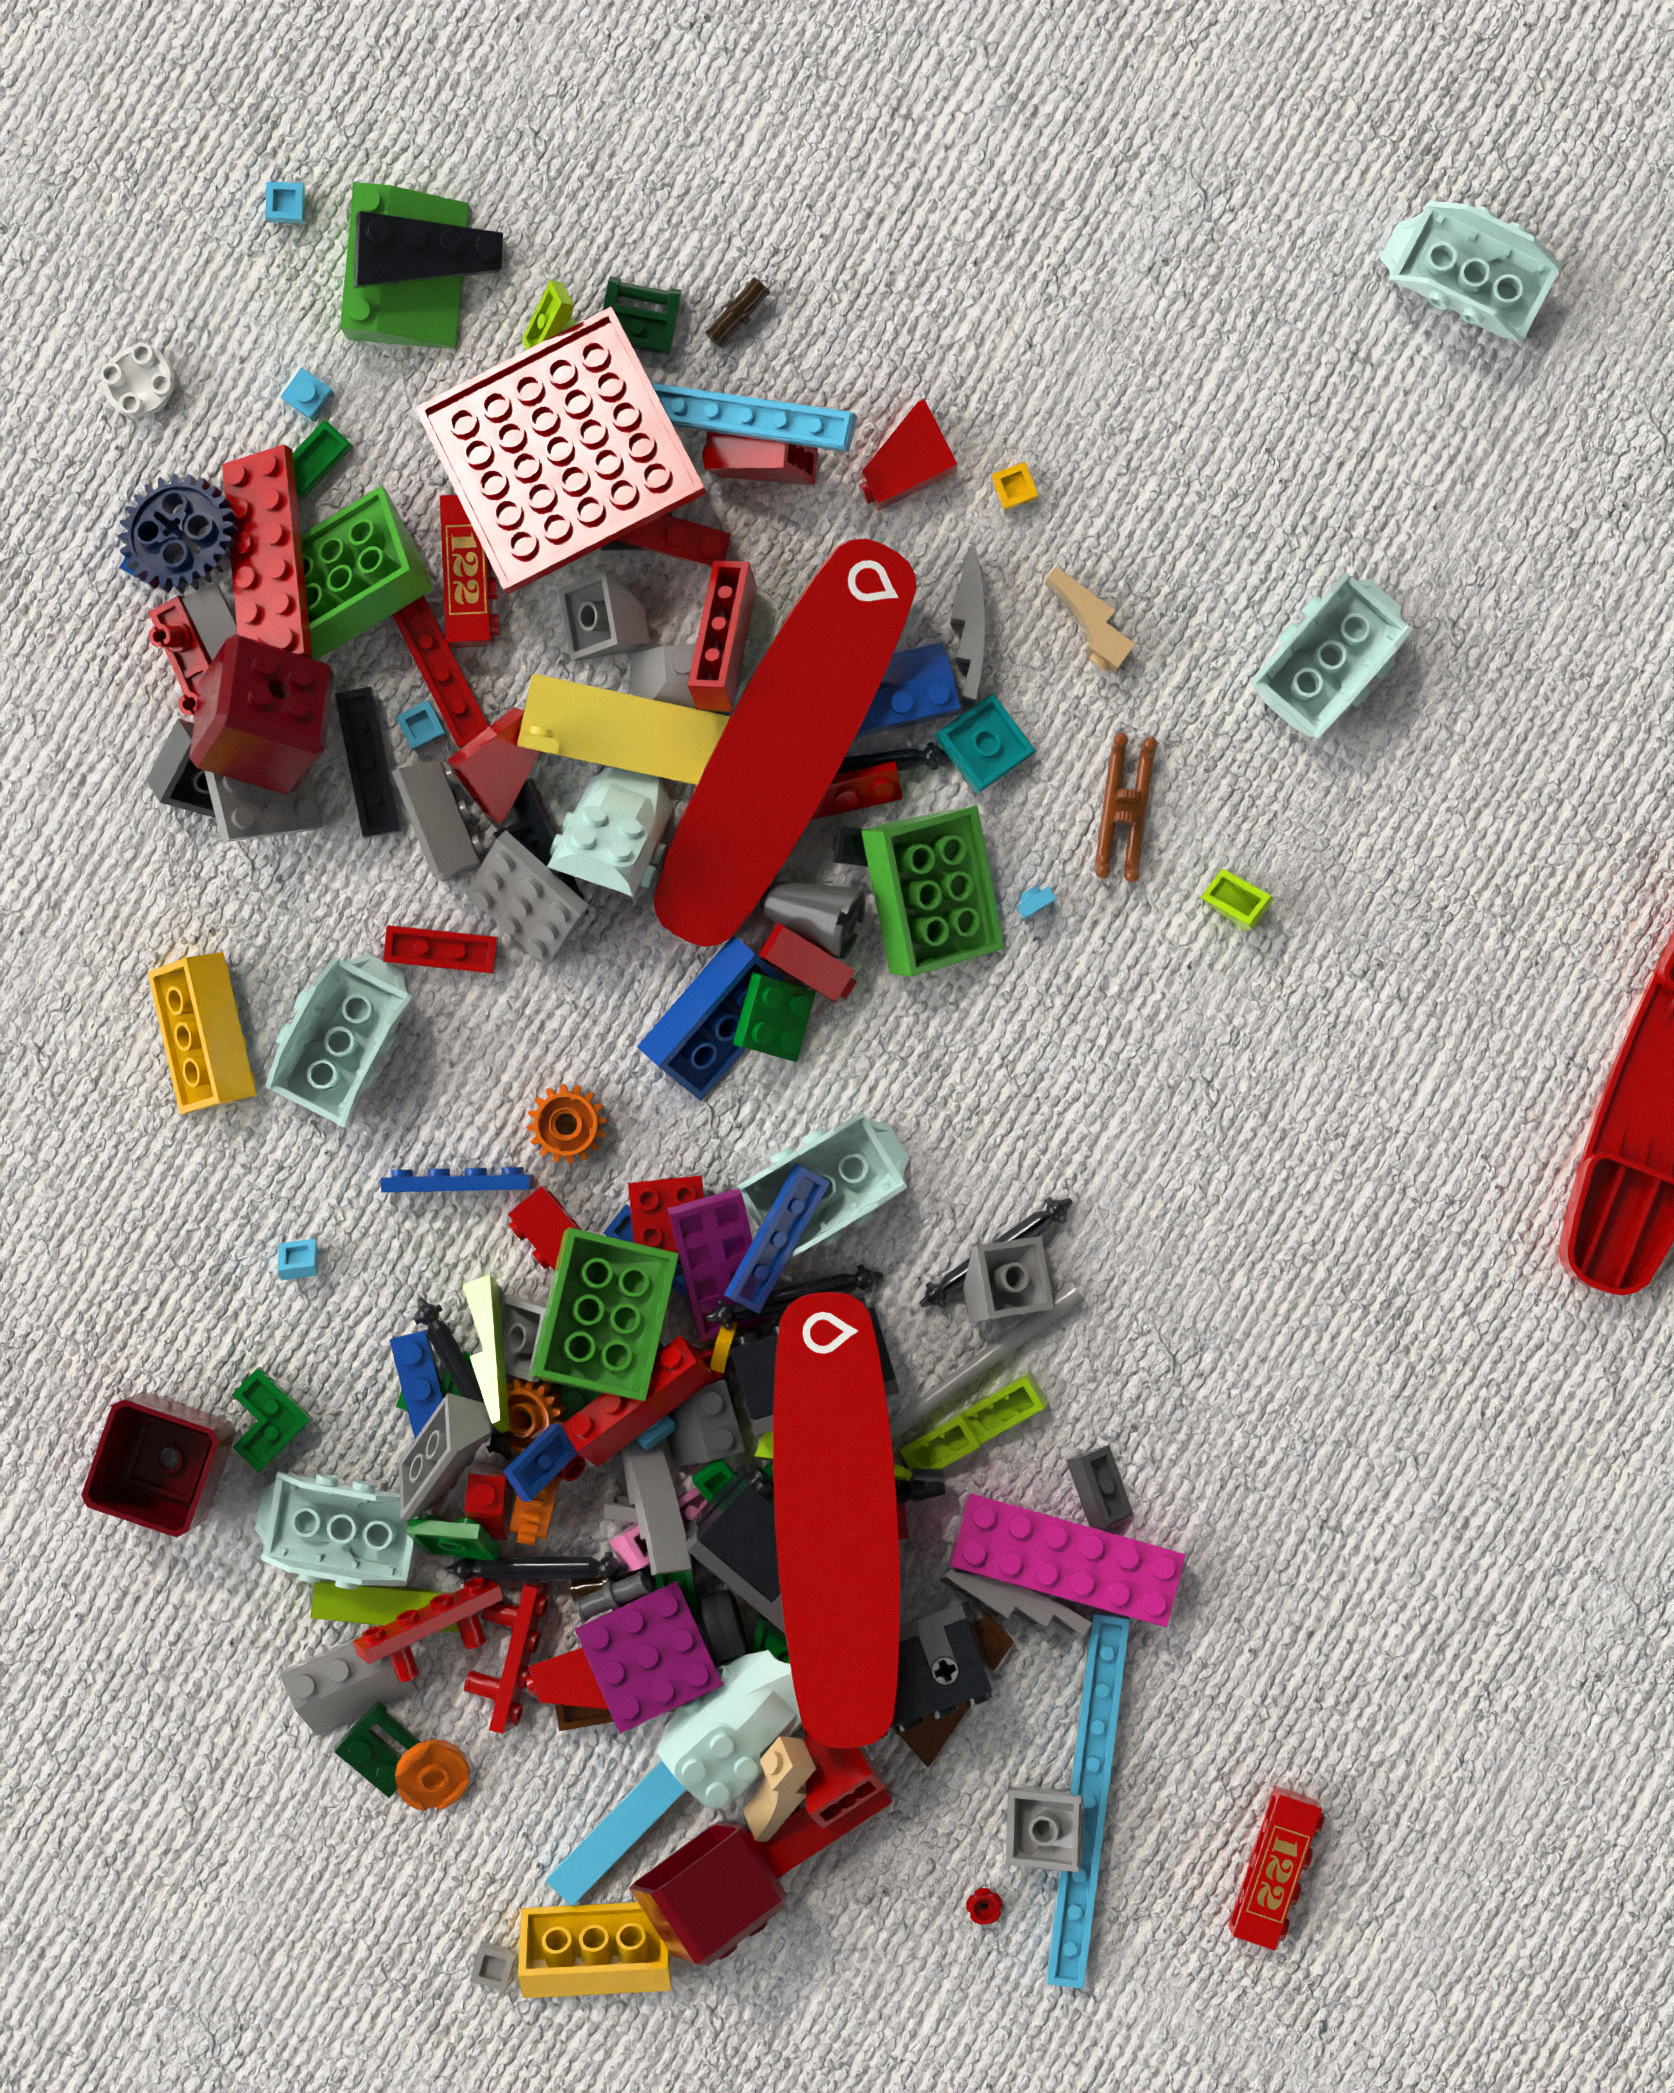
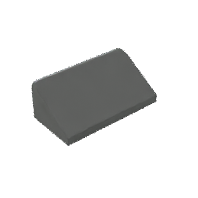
M1109 1445L1067 1460L1084 1513L1091 1528H1106L1133 1515Z

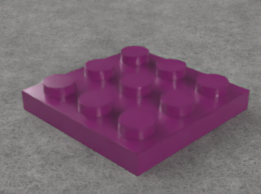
M678 1581L575 1628V1632L619 1734H623L724 1686Z

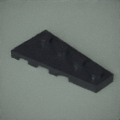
M359 211L356 214L353 289L378 284H399L400 282L414 280L427 281L450 276L454 278L498 273L502 269L503 233Z

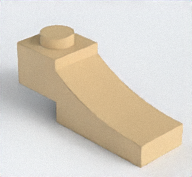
M1056 566L1047 577L1045 585L1064 601L1079 621L1089 642L1085 651L1091 655L1088 660L1103 672L1109 669L1115 673L1136 644L1107 623L1115 611L1113 608Z
M779 1736L759 1760L764 1774L756 1793L743 1810L755 1841L768 1842L807 1795L803 1784L816 1770V1767L804 1740L801 1738Z

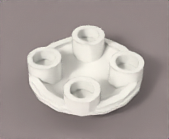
M138 343L119 351L100 371L107 401L118 412L130 417H145L158 412L168 402L174 390V372L170 362L160 351L151 348L145 343Z

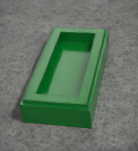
M325 419L293 452L296 493L302 499L353 448V445Z

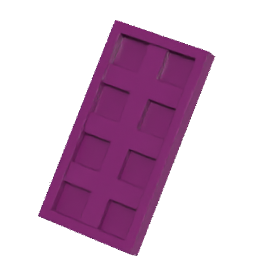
M739 1188L667 1208L700 1343L718 1337L721 1325L717 1322H708L706 1316L712 1313L718 1306L717 1301L724 1299L725 1303L732 1306L736 1303V1301L725 1296L724 1293L753 1242L743 1195ZM770 1314L749 1320L735 1318L734 1322H737L735 1332L771 1322Z

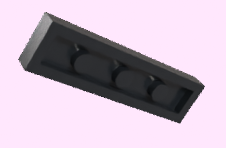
M370 686L335 693L362 836L364 839L401 832L373 688Z

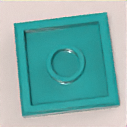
M994 693L987 696L934 735L939 745L977 795L1036 753L1035 748Z

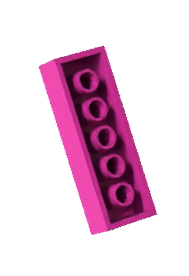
M969 1493L965 1498L947 1566L1167 1627L1186 1554Z

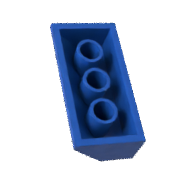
M943 642L893 653L884 677L855 738L959 714V699Z
M734 935L637 1046L659 1068L700 1101L746 1050V1048L733 1045L752 973L788 983Z

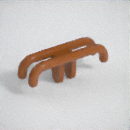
M1118 733L1113 739L1110 752L1095 873L1101 879H1105L1110 875V859L1115 824L1130 826L1124 877L1126 881L1134 883L1140 877L1139 863L1152 768L1158 742L1154 737H1147L1143 741L1139 756L1135 790L1120 789L1128 736L1124 733Z

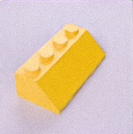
M224 952L186 957L148 971L179 1113H190L256 1096L255 1078L250 1070L246 1052L247 1043L242 1035L238 1017V1004L233 996L230 969L226 964Z
M638 1902L521 1908L518 1979L523 1998L671 1991L672 1955Z

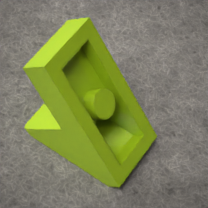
M549 281L521 338L526 350L576 325L575 320L571 318L575 305L562 282Z

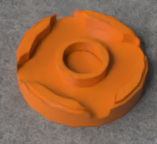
M432 1739L421 1742L407 1750L397 1764L395 1779L398 1793L407 1805L417 1810L428 1811L427 1808L437 1807V1810L447 1808L459 1800L466 1791L470 1770L467 1758L458 1746L446 1740Z

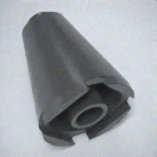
M775 881L761 897L760 907L764 908L765 917L783 925L834 958L845 959L852 950L858 936L853 933L856 923H862L866 908V893L857 887Z

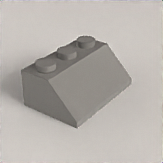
M434 760L392 771L432 876L441 881H446L479 868L482 865L480 857L486 855L478 834L471 835L467 822L472 821V817L465 800L459 802L453 788L459 787V784L451 767L445 768L440 760Z
M451 1393L446 1394L399 1462L400 1517L402 1521L408 1522L440 1503L449 1489H453L456 1486L459 1475L464 1468L472 1464L475 1454L482 1443H486L489 1440L493 1425L489 1420L485 1403Z
M362 1634L294 1664L280 1675L294 1709L317 1736L363 1716L377 1701L387 1705L418 1691L419 1688L415 1679L400 1682L397 1679L389 1655L371 1664L366 1663L356 1654L352 1641L362 1637Z

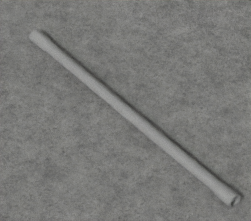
M1072 1282L1052 1296L1054 1309L1031 1314L890 1419L891 1442L1054 1320L1060 1319L1083 1302L1084 1298ZM700 1561L693 1564L695 1582L700 1587L715 1576Z

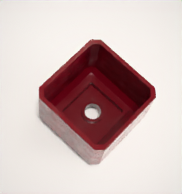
M235 634L227 638L200 680L189 758L197 768L285 795L296 791L326 748L334 677L333 671L325 662Z
M144 1391L123 1399L111 1406L81 1493L86 1507L177 1538L207 1520L236 1431L229 1420ZM165 1448H170L177 1452L179 1462L175 1468H167L161 1463L160 1455Z
M721 1821L703 1830L629 1887L671 1955L703 1966H709L717 1959L721 1960L729 1956L737 1949L739 1942L747 1936L751 1937L763 1930L768 1924L767 1921L785 1908L787 1893L744 1826Z

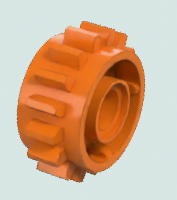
M566 1084L560 1085V1093L557 1094L552 1088L546 1089L548 1098L544 1100L536 1097L535 1102L539 1106L537 1111H528V1115L534 1118V1124H530L526 1128L527 1130L535 1131L536 1137L530 1141L531 1144L540 1143L543 1146L540 1151L541 1156H545L549 1152L554 1153L553 1162L558 1163L562 1156H566L568 1164H574L576 1154H579L583 1160L588 1159L586 1150L591 1148L598 1151L600 1147L595 1142L597 1137L602 1138L607 1135V1133L600 1130V1124L608 1122V1118L600 1117L598 1113L603 1109V1103L594 1105L591 1101L595 1094L589 1092L585 1096L581 1095L582 1086L579 1085L575 1086L572 1093L568 1091ZM565 1113L572 1114L577 1121L576 1130L570 1135L563 1134L558 1128V1120Z
M518 1378L513 1380V1382L507 1383L510 1430L506 1433L513 1432L515 1439L512 1440L511 1451L517 1452L518 1456L550 1424L560 1423L562 1426L566 1421L565 1412L568 1411V1408L563 1406L560 1399L562 1397L561 1393H556L551 1389L552 1384L550 1382L541 1384L539 1381L536 1383ZM525 1411L530 1414L532 1424L526 1420Z
M555 1476L531 1501H522L517 1494L509 1529L510 1532L518 1533L517 1542L534 1546L536 1538L546 1540L558 1494L560 1476Z

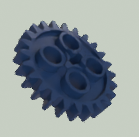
M173 474L171 484H168L162 477H159L158 488L155 490L146 484L145 490L147 495L144 498L137 494L133 496L138 503L136 508L125 507L131 518L120 520V524L128 530V532L118 535V539L126 544V546L120 549V553L128 559L125 564L132 571H135L134 575L142 582L146 580V583L153 589L160 586L166 593L171 591L173 585L180 593H184L186 583H189L195 590H198V579L202 577L211 583L210 571L214 569L217 572H223V568L219 564L220 560H232V557L226 552V548L237 546V543L229 536L239 532V528L231 522L237 517L232 509L229 508L231 502L224 495L221 496L222 492L215 485L211 486L204 478L197 482L191 474H187L184 482L177 474ZM183 504L181 510L173 514L174 509L178 505ZM162 514L201 548L200 553H195L183 541L156 519V515ZM204 526H208L207 531L203 535L198 536L200 530ZM158 531L156 538L149 541L150 536ZM184 553L182 559L178 563H174L175 558L179 554Z

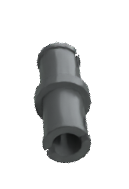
M642 1570L619 1582L612 1580L604 1583L602 1589L576 1599L577 1612L582 1620L586 1621L610 1609L614 1611L624 1606L626 1602L645 1594H650L652 1592L651 1582L647 1574Z

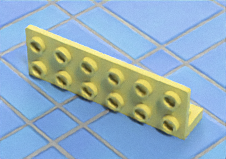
M533 674L530 679L517 746L697 785L704 767L730 717Z

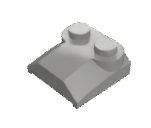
M1027 1785L1022 1788L1010 1787L1008 1790L1006 1865L1079 1873L1084 1850L1085 1808L1083 1796L1047 1791L1035 1785Z

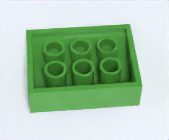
M353 182L340 329L347 340L456 349L463 277L453 278L450 276L427 281L414 280L400 282L399 284H378L353 289L356 214L359 211L467 227L469 203L392 185Z
M382 485L301 535L312 657L309 658L315 660L321 658L434 590L425 562L386 488Z
M978 805L894 821L861 830L890 974L913 977L1005 948Z
M570 1227L566 1229L562 1237L530 1377L645 1401L679 1254Z

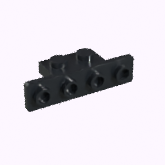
M530 778L526 779L513 804L521 823L501 828L493 834L495 839H497L505 830L508 831L547 867L553 856L550 855V850L556 836V829L550 821L542 802V796L537 790L534 780ZM560 871L558 873L553 872L585 901L574 876Z

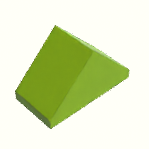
M1223 868L1201 896L1207 904L1244 932L1253 929L1274 901V898L1268 893Z

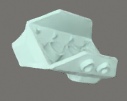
M1429 201L1424 212L1416 217L1399 221L1380 257V260L1391 274L1390 280L1427 297L1428 302L1439 309L1446 310L1450 308L1460 313L1461 318L1469 324L1480 326L1496 335L1509 340L1513 339L1521 344L1562 267L1540 241L1529 234V231L1524 226L1513 222L1507 224L1495 218V214L1485 207L1477 206L1474 208L1468 204Z
M1347 572L1342 575L1322 599L1315 595L1301 611L1307 617L1298 627L1293 622L1278 638L1282 643L1281 647L1251 680L1255 691L1266 705L1293 728L1309 737L1317 739L1350 704L1357 707L1371 691L1366 685L1374 676L1380 680L1395 663L1390 658L1413 630L1402 621L1401 606L1370 579L1355 580Z
M611 766L592 777L574 813L567 812L561 829L563 835L556 834L550 850V855L553 856L547 867L553 872L558 873L560 871L622 892L630 898L637 900L642 887H650L656 867L652 865H660L666 845L661 842L674 805L667 794L664 779Z
M368 953L349 960H342L334 956L312 983L308 991L303 990L294 1005V1010L297 1013L292 1023H285L276 1039V1043L280 1045L276 1051L265 1087L345 1127L364 1089L370 1090L374 1085L380 1072L376 1066L381 1056L387 1057L396 1043L397 1037L393 1034L413 997L406 991L405 972Z
M862 1111L827 1133L821 1127L803 1138L805 1146L795 1152L792 1151L790 1146L770 1157L774 1163L773 1165L735 1187L740 1189L744 1204L760 1229L795 1163L830 1182L789 1259L821 1242L823 1247L835 1242L843 1236L840 1232L842 1228L851 1223L857 1228L875 1217L872 1210L908 1188L903 1177L910 1158L888 1122L869 1120Z
M277 1472L276 1481L270 1486L262 1488L255 1532L264 1543L263 1561L287 1572L299 1574V1579L302 1581L321 1582L322 1578L336 1581L335 1586L345 1589H357L358 1585H407L414 1568L419 1546L406 1534L408 1522L402 1521L400 1517V1494L375 1490V1484L366 1481L355 1480L352 1482V1485L338 1483V1477L327 1474H316V1479ZM423 1513L413 1519H422Z
M769 1650L734 1657L725 1665L717 1667L716 1669L724 1686L676 1708L656 1750L675 1778L708 1808L717 1809L729 1804L761 1774L763 1768L759 1760L779 1736L791 1737L802 1726L790 1664L779 1661Z

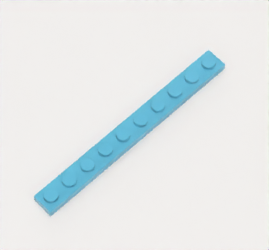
M1092 1612L1091 1616L1092 1625L1089 1632L1069 1794L1083 1796L1085 1808L1084 1850L1079 1873L1059 1871L1046 1975L1047 1984L1084 1989L1130 1623V1618L1127 1616Z

